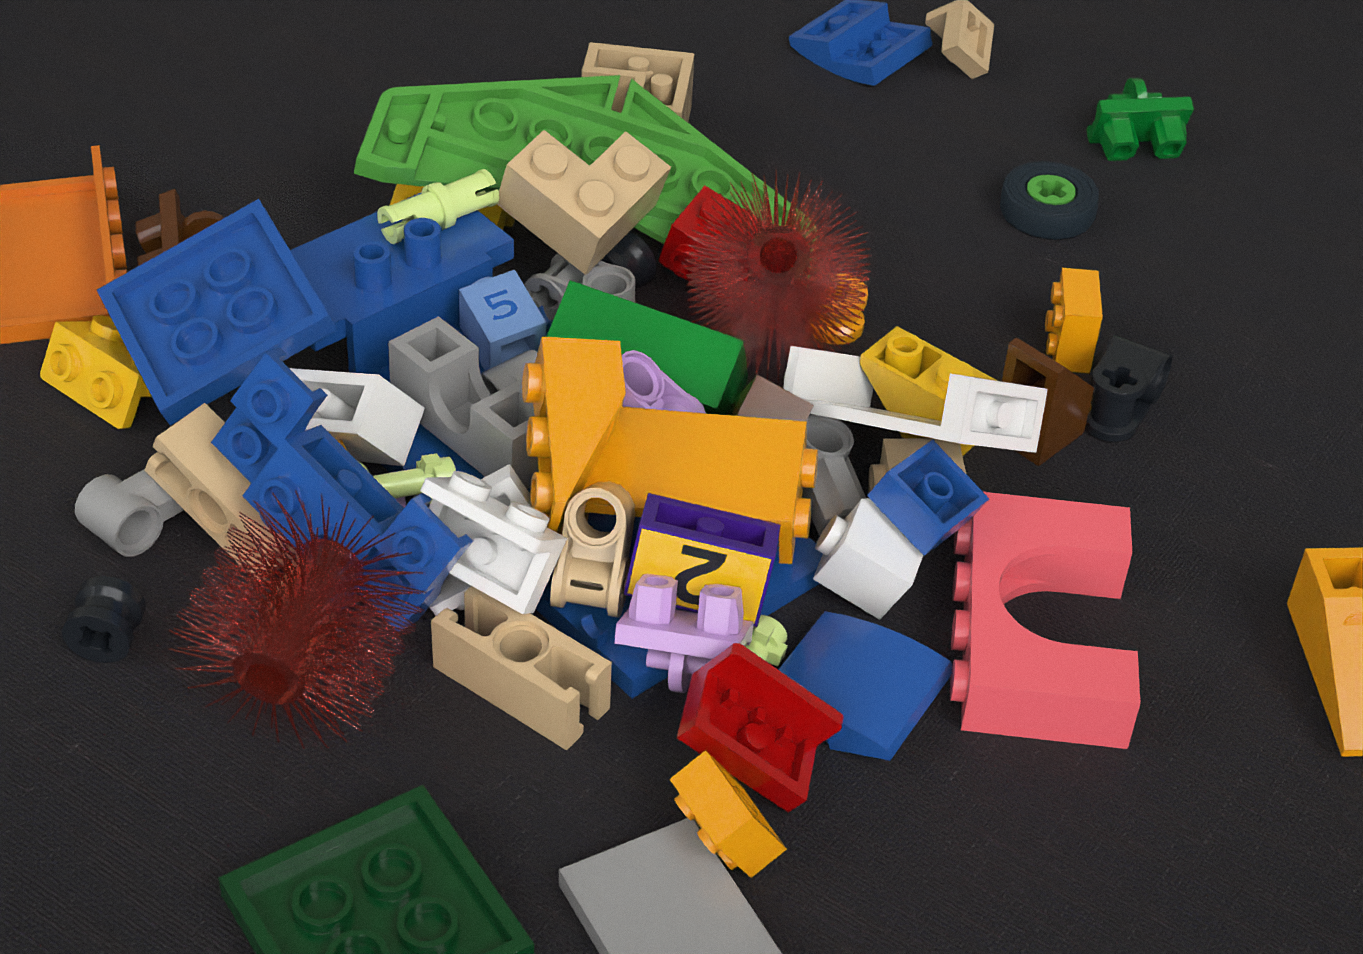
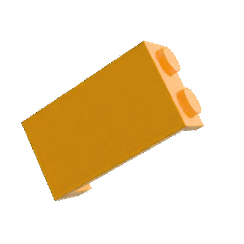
M621 407L614 432L583 489L597 482L610 481L621 485L632 497L635 504V517L642 516L647 495L651 493L781 524L779 532V563L792 564L796 538L808 539L811 499L802 498L803 488H815L818 449L806 448V421ZM590 498L586 503L585 518L587 522L589 513L616 515L613 506L607 500ZM563 526L561 527V529H560V531H559V534H560V535H562Z

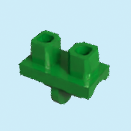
M1130 78L1125 83L1123 94H1109L1108 100H1099L1095 120L1092 125H1088L1086 130L1089 144L1101 143L1108 161L1127 160L1135 156L1139 147L1138 142L1151 141L1154 155L1159 159L1178 158L1187 143L1186 125L1194 111L1191 97L1162 98L1160 92L1147 93L1146 85L1142 78Z

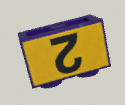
M648 493L623 595L632 597L635 585L643 574L669 576L678 580L676 608L698 613L700 591L705 585L722 584L740 587L743 599V620L753 621V626L757 627L776 556L781 524Z

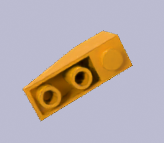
M542 337L535 363H525L522 397L524 403H533L534 416L529 417L527 424L526 451L528 457L538 458L539 471L534 472L532 475L530 504L532 508L549 517L550 520L547 527L559 533L564 524L565 511L569 501L583 489L609 442L626 395L620 341Z
M1305 548L1287 606L1341 756H1363V548Z

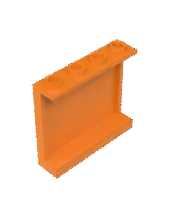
M99 145L91 146L94 175L0 185V344L51 338L55 322L92 321L96 315L110 317L97 289L127 273V263L122 236L123 230L114 166L103 167Z

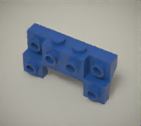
M281 348L265 352L230 400L236 409L211 443L251 483L242 496L256 509L263 523L272 531L280 534L306 560L311 572L321 580L326 581L336 592L351 584L399 632L418 621L439 596L446 577L472 544L473 540L467 534L458 538L427 507L432 499L424 493L412 498L403 507L322 425L305 431L311 418L328 395L321 388L311 391L282 362L287 354Z

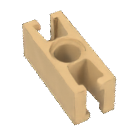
M204 403L155 438L153 448L157 452L149 458L144 471L260 585L299 553L280 534L269 529L261 520L256 509L242 496L251 483L211 443L225 422Z
M471 586L464 592L465 627L456 623L458 621V614L449 608H445L431 620L434 668L565 750H568L583 733L584 725L579 723L580 704L589 708L588 714L597 720L610 709L612 662L530 613L521 614Z

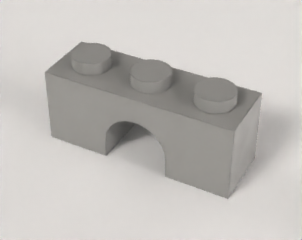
M439 316L390 340V383L425 408L420 424L485 477L510 464L526 489H529L533 473L539 471L538 458L528 457L526 451L527 424L529 417L534 416L533 403H524L522 380H518L491 395L481 377L479 347Z

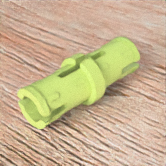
M481 169L475 172V174L444 186L439 182L424 186L420 195L390 206L385 205L378 209V223H384L389 220L391 223L402 219L401 222L382 228L381 231L389 243L396 244L404 239V226L413 219H432L440 225L442 230L452 227L456 223V218L498 204V189L487 193L485 190L475 193L477 190L496 184L495 179L490 172Z

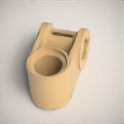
M610 481L597 482L578 492L569 501L565 511L562 536L566 537L567 541L553 571L550 593L551 606L563 608L567 602L600 607L607 610L608 616L620 618L626 595L623 594L630 567L629 552L635 519V504L630 493L621 485ZM590 498H602L613 506L617 522L612 531L600 532L588 524L585 518V506Z

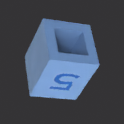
M515 270L495 277L481 278L473 284L459 289L460 328L465 337L479 347V361L485 371L527 350L538 352L541 338L546 337V321Z

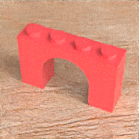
M984 492L989 500L969 522L955 532L954 554L965 555V562H956L952 591L953 601L964 602V610H955L951 635V650L963 651V660L954 659L950 681V701L962 702L961 730L1128 749L1141 704L1138 651L1067 644L1043 638L1019 624L1010 615L1004 604L1020 595L1043 591L1121 599L1132 557L1130 507Z

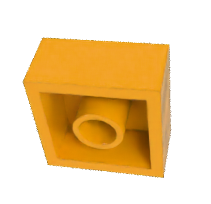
M1062 268L1059 282H1053L1051 304H1054L1053 310H1047L1045 332H1051L1047 338L1046 354L1052 355L1054 361L1071 372L1090 374L1103 318L1099 271Z
M706 750L670 778V781L679 793L674 798V801L690 821L694 819L701 829L697 831V834L712 854L718 853L731 870L738 866L752 878L787 850L743 786Z

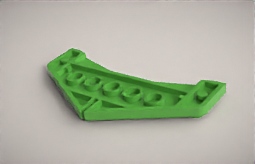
M621 75L394 87L386 90L380 96L358 153L354 174L384 183L424 187L436 182L444 186L475 174L478 170L485 169L491 173L496 184L476 192L485 190L487 193L500 189L506 165L543 130L552 135L589 166L626 131L671 166L657 204L633 228L665 244L671 225L705 185L802 244L796 259L774 286L766 300L783 308L796 312L800 311L806 298L817 239V229L813 221L633 79L630 81L621 113L611 110Z

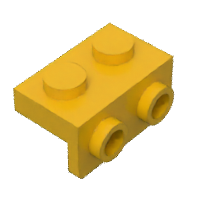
M96 315L92 321L55 322L40 371L41 379L117 429L130 428L140 398L149 397L151 394L111 317Z

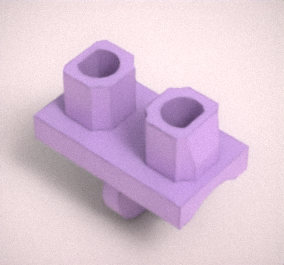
M643 574L635 585L629 609L616 623L615 644L648 649L646 666L668 670V687L670 691L685 693L694 672L732 644L740 643L745 646V644L750 645L752 642L754 622L743 620V599L740 587L722 584L705 585L700 591L698 613L676 610L678 580L669 576Z

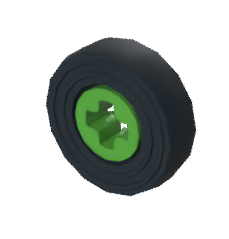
M1049 161L1028 162L1013 168L1005 177L1001 192L1000 210L1007 222L1017 230L1031 236L1052 240L1072 238L1086 232L1093 224L1098 209L1099 190L1089 176L1069 165Z

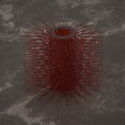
M776 169L773 221L765 176L763 175L764 203H762L752 173L762 210L753 182L752 186L759 210L753 192L751 193L757 213L753 201H750L742 182L740 183L752 209L750 210L742 191L740 192L745 203L733 187L745 212L731 193L745 221L731 202V206L720 193L741 219L742 223L721 202H717L711 196L734 219L744 233L736 227L733 221L731 223L721 211L716 210L735 230L724 224L722 220L703 210L726 229L699 215L696 216L718 229L725 237L697 224L715 237L692 230L708 240L688 237L709 249L688 245L702 253L686 252L698 259L685 260L699 266L686 267L687 270L696 272L686 275L687 278L693 280L687 283V285L698 287L687 291V293H701L688 299V301H701L688 308L707 306L691 315L715 309L691 322L716 316L701 325L707 326L709 323L724 318L710 328L715 330L721 323L732 318L718 332L725 329L723 334L728 333L729 335L739 325L730 336L734 337L741 328L736 338L740 337L741 340L745 341L746 356L750 349L746 362L748 361L747 368L756 348V376L758 375L769 333L767 380L773 330L776 328L779 384L781 332L787 363L790 352L789 346H797V342L799 347L810 348V343L812 348L815 349L811 341L812 338L819 350L825 351L814 338L813 333L822 345L824 343L831 352L837 353L820 337L810 323L819 330L824 339L825 335L837 347L839 346L818 325L827 334L830 332L835 339L838 338L842 343L845 341L834 334L827 326L849 338L855 339L837 328L829 319L856 332L837 318L860 326V324L855 323L844 315L863 319L847 308L864 311L852 303L865 304L864 301L857 297H865L867 294L856 289H866L868 286L857 283L868 281L870 278L860 275L871 271L858 268L871 265V263H851L872 255H855L870 248L847 251L867 241L841 247L847 242L868 233L843 238L861 227L832 238L854 222L823 238L842 221L857 213L848 215L843 220H838L834 225L828 226L833 220L848 210L850 206L839 215L837 214L828 223L826 221L816 231L842 204L840 203L829 215H827L828 211L813 229L817 220L843 193L830 206H826L815 219L818 211L831 195L830 193L814 213L819 202L817 203L809 217L808 215L821 191L810 209L809 205L823 180L811 200L809 198L804 209L811 191L810 189L806 197L811 184L810 181L798 209L797 198L801 172H799L785 225L788 188L787 175L781 226H779ZM724 231L732 234L734 238L726 234ZM712 239H715V240H718V241H720V242H723L724 244L718 243V242H716V241H714V240H712ZM846 240L842 243L832 246L836 242ZM702 241L714 243L716 246L704 243ZM703 250L715 252L716 254H712ZM853 252L846 255H840L842 253ZM694 254L708 255V256H710V257H712V258H708V257H704V256H699V255H694ZM866 256V257L846 259V258H848V257ZM689 260H702V261H704V262H700V261H689ZM708 260H714V261H718V262H721V263H714V262H711V261H708ZM849 261L846 263L838 264L839 262ZM698 263L710 264L712 266L702 265ZM847 265H860V266H853V267L843 268V267H845V266H847ZM856 270V271H867V272H847V271ZM837 274H849V275L839 276V275H837ZM850 278H851V279H862V280H846V279H850ZM725 295V296L720 297V298L712 299V298H715V297H717V296Z
M295 490L306 517L311 540H308L272 492L288 521L292 534L256 501L252 500L257 504L256 507L270 530L243 513H239L272 534L275 541L239 515L242 518L241 521L245 524L244 527L248 534L233 527L231 529L251 537L253 541L230 529L228 530L253 543L257 549L227 531L228 534L253 550L246 549L227 535L240 547H237L228 540L233 546L224 547L234 550L236 553L221 547L219 548L236 555L239 560L218 549L216 550L242 565H236L217 552H214L234 566L226 564L215 555L214 557L227 567L216 560L219 564L218 567H212L221 570L223 573L209 567L207 569L223 575L225 579L205 569L204 571L228 583V585H223L202 572V574L219 584L214 585L202 576L203 579L214 587L209 586L203 581L206 587L210 589L201 586L200 588L207 590L209 593L195 588L209 595L211 599L193 590L191 591L216 605L210 606L189 593L205 605L201 606L189 597L190 600L200 607L190 603L195 609L187 608L201 613L204 617L182 609L211 622L213 625L207 626L179 611L182 615L201 624L200 627H197L181 616L176 615L192 625L190 626L191 628L198 630L181 628L206 634L215 641L174 628L175 630L215 643V645H205L169 630L176 635L201 645L199 647H177L178 649L226 656L231 659L222 661L171 648L169 650L218 662L175 669L234 673V676L213 683L187 687L189 689L215 684L219 686L227 682H234L235 684L237 681L241 685V688L205 707L232 695L222 703L223 705L242 690L247 692L239 702L248 693L251 694L227 723L254 696L256 699L245 718L247 719L257 700H261L252 736L254 735L263 703L267 702L264 715L268 703H271V729L274 714L277 742L279 743L275 704L282 705L303 749H305L293 720L289 705L292 703L318 738L328 748L321 739L322 736L313 721L310 711L343 740L348 741L306 704L305 698L309 699L343 735L344 733L337 727L339 724L333 718V715L363 732L332 712L326 702L360 727L359 723L330 701L341 705L357 720L359 719L347 708L353 713L356 711L372 717L349 706L350 703L373 714V712L346 699L344 693L374 710L355 696L363 698L372 705L367 699H374L369 698L366 694L379 697L367 693L364 688L379 695L383 694L360 685V681L384 692L365 680H371L385 688L372 679H377L383 684L375 676L379 678H385V676L378 675L376 672L387 676L390 675L376 670L373 666L392 674L393 672L371 663L369 659L395 671V669L374 658H380L395 667L380 656L394 662L388 657L396 655L387 653L385 650L400 655L401 653L387 649L382 644L404 653V651L382 642L379 637L405 650V648L383 636H389L405 646L391 635L404 642L398 636H401L400 634L406 635V633L398 632L393 628L411 634L409 631L389 625L385 620L414 632V630L383 616H391L416 629L393 615H398L415 626L414 623L401 615L417 614L416 612L385 605L377 599L421 613V611L381 597L389 596L424 611L392 595L427 593L376 579L393 575L423 574V572L363 569V566L411 554L412 552L399 554L398 552L379 558L385 554L383 553L371 560L363 561L369 556L366 555L359 561L356 555L391 537L395 533L364 548L380 535L378 534L353 553L351 550L363 536L359 538L350 550L348 547L374 516L368 520L345 547L343 543L356 520L355 518L341 544L337 543L349 502H347L336 540L333 541L337 522L331 540H328L330 507L328 508L327 526H325L323 496L321 493L324 539H319L318 528L315 535L312 528L311 514H309V521L304 502H301ZM261 509H262L271 519H273L288 535H290V536L295 540L296 547H295V546L285 537V535L273 524V522L261 511ZM243 520H245L248 524H250L252 527H254L257 531H259L262 535H264L266 538H268V539H269L271 542H273L275 545H273V544H271V543H269V542H266V541H265L261 536H259L252 528H250ZM269 522H270V523L273 525V527L281 534V536H282L284 539H282L281 537H279V535L275 532V530L272 528V526L269 524ZM292 522L306 542H302L301 538L299 537V534L296 532L294 526L292 525ZM248 528H249L255 535H257L259 538L255 537V536L248 530ZM261 542L265 543L273 551L265 548ZM285 543L292 547L296 551V554L292 553L285 545ZM251 552L258 553L261 557L255 556ZM248 556L256 558L262 564L253 561ZM275 558L282 559L284 565L280 564ZM276 568H280L284 572H279ZM238 572L246 573L248 577L243 576ZM363 572H380L386 574L363 575ZM234 575L242 577L248 584L240 581ZM374 581L414 591L368 585L365 582ZM358 586H364L374 591L362 590ZM264 588H269L271 592H266ZM376 588H379V589H387V590H394V591H402V592L380 591V590H378V589H376ZM224 591L233 593L235 597L229 596ZM220 595H223V596L228 597L229 599H231V600H232L233 602H235L236 604H233V603H231V602L226 601V600H225L222 596H220ZM361 601L366 606L357 605L356 603ZM373 604L379 605V606H384V607H386V608L389 609V610L380 609V608L374 606ZM350 607H354L357 611H352ZM251 609H257L260 613L253 612ZM392 609H397V610L406 611V612H410V613L394 611V610H392ZM211 612L219 613L226 619L217 617L213 615ZM206 615L214 617L222 624L212 621ZM374 617H379L383 622L378 621ZM368 620L373 621V622H376V623L380 624L382 627L375 626L374 624H372V623L369 622ZM339 628H344L346 632H342ZM238 629H243L247 634L240 633ZM203 630L214 631V632L220 634L221 636L215 635V634H211V633H207V632H205V631H203ZM228 634L238 635L241 639H233ZM215 637L230 640V642L223 643ZM364 638H369L375 644L369 643ZM360 642L366 643L374 649L367 648L360 644ZM213 646H224L226 648H216ZM188 648L211 649V650H213V651H215V652L195 650V649H188ZM329 649H333L337 654H332ZM219 650H230L237 655L226 654ZM355 660H360L365 666L360 665ZM350 664L357 665L365 671L357 670ZM232 666H233V670L194 669V668H206V667H232ZM318 671H323L326 676H322ZM316 678L323 680L329 687L319 684ZM341 679L350 682V683H351L353 686H355L357 689H355V688H353V687H350V686L347 685L345 682H343ZM340 686L349 688L350 690H352V691L355 692L356 694L347 692V691H345L344 689H342ZM321 689L324 690L333 699L324 696L321 692ZM304 690L312 693L319 703L312 699ZM332 694L338 696L345 704L340 703ZM298 700L301 707L303 708L306 715L313 724L314 728L303 715V713L300 711V709L297 707V705L294 703L295 701ZM320 707L326 710V712L330 715L334 722L323 712V710Z

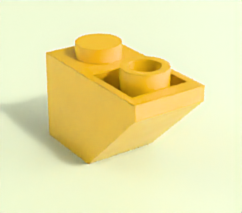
M898 326L862 353L860 358L862 369L887 411L942 421L950 373L996 380ZM899 431L904 439L929 438ZM960 444L962 456L975 445Z

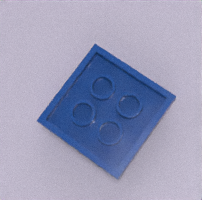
M259 199L97 289L154 402L169 425L181 420L202 404H209L242 385L265 352L281 348L287 354L284 358L286 360L338 330Z

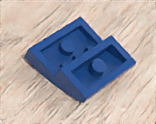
M844 0L789 36L790 46L814 64L845 79L875 86L932 46L930 27L890 22L888 4L868 0Z
M825 611L778 670L843 714L842 729L827 739L830 749L890 761L950 678L952 663L931 648L889 628L855 617Z

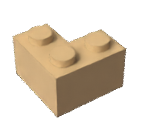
M589 43L582 69V77L621 75L611 110L621 113L630 81L633 79L686 122L689 121L692 106L695 53Z
M543 130L506 165L499 189V202L497 205L586 275L657 204L671 166L626 131L589 166L552 135Z

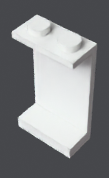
M790 346L783 389L813 404L814 406L810 414L959 444L1037 452L1048 389L950 373L942 421L871 408L873 386L860 365V356Z

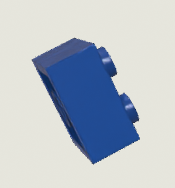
M933 439L890 469L867 495L924 556L969 522L989 500L985 493Z

